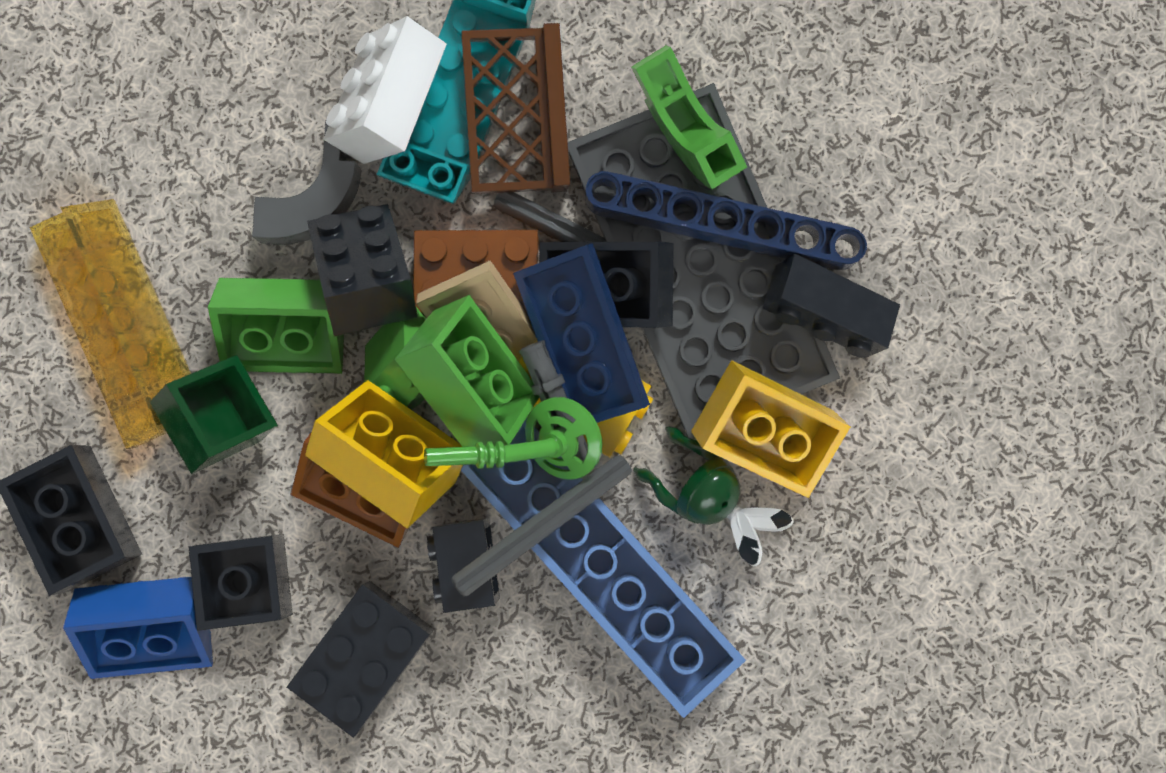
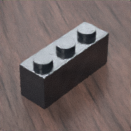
M797 254L776 265L763 305V309L775 314L776 319L780 322L801 326L811 331L813 337L822 341H833L845 347L849 354L861 358H867L889 348L900 304Z

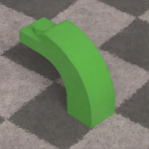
M665 45L631 66L646 96L644 101L657 125L676 154L697 179L713 189L747 168L731 132L715 123L696 98L671 47Z

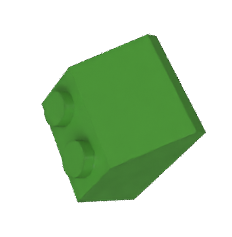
M417 307L418 318L383 325L365 345L364 382L369 380L411 410L420 405L425 398L394 359L426 320Z

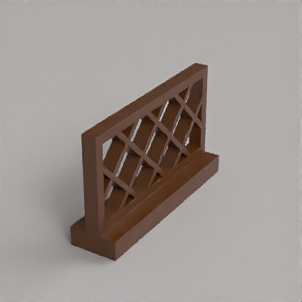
M544 23L542 28L463 30L461 36L472 194L551 190V193L567 192L570 186L560 23ZM517 40H534L535 55L526 65L522 64L508 51ZM487 41L498 52L484 67L471 56V42ZM498 41L508 42L504 46H502ZM502 56L519 70L507 86L489 72ZM535 63L536 75L529 70ZM472 66L479 71V73L474 79L472 74ZM524 75L537 86L538 93L528 105L510 91ZM483 77H486L501 91L488 107L474 96L473 88ZM505 96L522 110L509 126L492 112ZM537 103L539 116L532 110ZM475 106L482 111L476 120ZM526 115L540 126V135L531 145H528L513 131ZM486 117L504 131L490 148L476 136V128ZM507 136L511 137L525 150L512 166L508 165L494 152ZM540 142L542 156L534 150ZM477 146L485 152L479 160ZM529 154L542 165L543 181H526L515 171ZM489 156L507 171L497 183H479V167ZM510 176H512V177H513L514 179H516L518 182H505V181H506Z

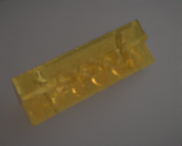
M109 199L60 207L62 213L29 228L125 448L133 449L167 433L150 405V401L165 384L191 374V371L116 201Z

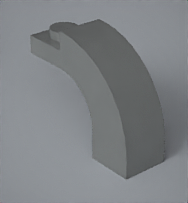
M325 120V133H324V136H325L326 131H327V129H328V127H329V126L326 124V120ZM324 140L322 167L318 177L308 189L300 194L286 198L255 197L252 237L261 244L286 245L300 243L311 239L308 220L317 219L328 214L346 213L357 194L362 170L355 161H347V158L353 157Z

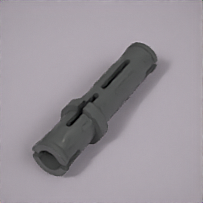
M538 341L519 350L534 384L531 386L533 394L539 395L541 402L552 397L567 398L562 386L565 380L562 374H557L545 346V341ZM551 411V416H561L573 423L575 422V419L567 413ZM553 424L554 429L560 426L557 424ZM581 435L578 437L579 448L575 456L584 461L588 445L584 436Z

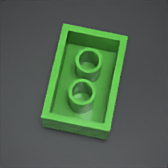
M470 295L433 310L394 359L462 447H475L477 442H482L485 446L486 442L490 441L493 442L494 446L497 441H502L503 445H510L539 399V395H534L531 386L534 385L532 379Z

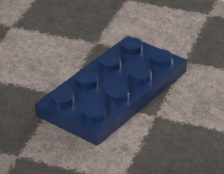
M593 243L513 273L537 341H545V346L557 374L563 375L565 383L562 386L567 398L585 407L597 423L650 405Z

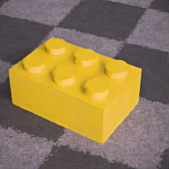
M731 360L691 432L703 449L809 498L851 426L834 410Z
M369 380L315 420L305 454L310 460L407 529L456 483L463 466H425V448L462 447L461 444Z

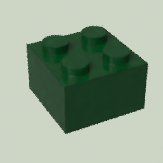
M237 355L165 384L150 401V405L191 474L259 443L278 426Z

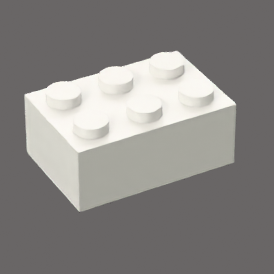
M408 16L391 24L387 23L372 33H365L355 48V54L358 56L354 66L345 74L341 82L343 92L340 100L333 106L327 116L326 124L329 127L323 140L363 164L405 152L447 44Z

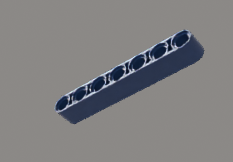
M600 171L593 174L586 184V204L592 213L606 218L785 259L797 254L824 268L833 270L851 268L864 257L867 250L865 236L858 229L608 171ZM608 186L614 191L615 197L606 203L599 202L593 197L592 193L597 187ZM639 195H647L653 199L655 207L650 211L641 212L634 207L632 201ZM679 204L689 205L694 211V218L689 221H681L674 215L673 208ZM718 213L730 215L734 221V228L730 230L719 229L713 221V216ZM758 222L768 223L774 231V237L769 240L759 238L754 231V224ZM805 231L809 233L813 239V247L810 249L799 247L795 241V232ZM844 240L852 246V258H843L837 253L835 249L836 241Z

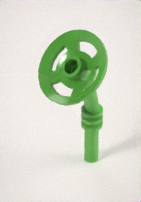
M552 397L540 402L531 410L525 427L526 442L503 445L502 441H497L494 446L493 442L490 441L486 442L485 446L482 442H477L475 447L425 448L424 463L425 466L476 464L478 469H482L484 464H486L487 468H493L494 464H496L497 468H502L504 463L535 459L539 466L549 474L561 479L573 480L587 475L598 464L602 454V436L597 422L585 407L569 398ZM551 411L567 413L575 419V422L573 423L565 417L551 416ZM538 421L542 429L539 433V440L535 441L534 428ZM553 424H557L560 426L554 429ZM585 434L588 450L585 460L582 461L575 455L579 448L578 437ZM550 463L556 466H568L570 470L556 468L552 466Z

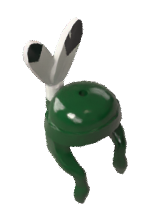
M670 426L665 427L668 438L673 444H678L687 450L695 452L705 458L707 462L700 466L689 478L678 500L663 486L661 480L652 471L646 468L635 467L633 468L635 476L638 480L650 484L656 498L662 505L690 522L711 525L719 523L727 517L731 520V528L740 556L753 567L759 565L762 558V547L756 530L783 531L793 525V518L781 509H742L737 503L741 494L740 483L731 465L722 457L703 449L697 440L685 437L679 429Z

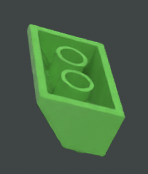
M218 279L208 305V312L220 362L237 355L247 372L342 374L344 334L334 336L320 280Z

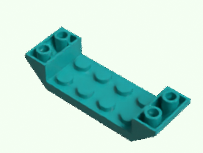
M536 0L452 1L438 37L447 45L405 152L383 158L377 176L455 204L471 179L461 32L463 30L529 28ZM517 40L508 50L516 58L519 56L524 40ZM487 41L471 42V56L484 67L498 52ZM498 41V42H499L502 46H504L508 41ZM502 56L489 72L507 86L514 65ZM472 66V74L474 79L479 73V71ZM483 77L473 88L474 96L486 107L501 92L486 77ZM499 102L498 105L492 110V112H493L495 115H496V113H497V110H498V107H499V105H500V102ZM475 106L476 120L482 111ZM488 117L476 128V136L484 143L493 123ZM477 146L478 159L482 151L479 146Z

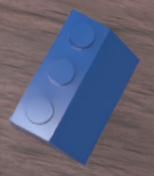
M192 577L74 589L63 629L90 679L213 666L210 629L197 631Z

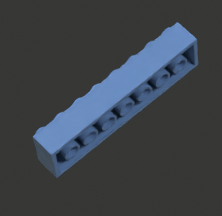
M527 418L510 444L526 442L525 427ZM536 427L534 428V439L538 441L540 432ZM535 459L504 463L502 468H497L496 464H494L493 468H487L486 464H484L482 469H478L476 464L463 465L461 468L465 476L514 530L583 480L582 478L567 480L555 477L541 468ZM550 463L552 466L556 468L570 470L568 466H556ZM600 498L531 548L683 718L746 661Z

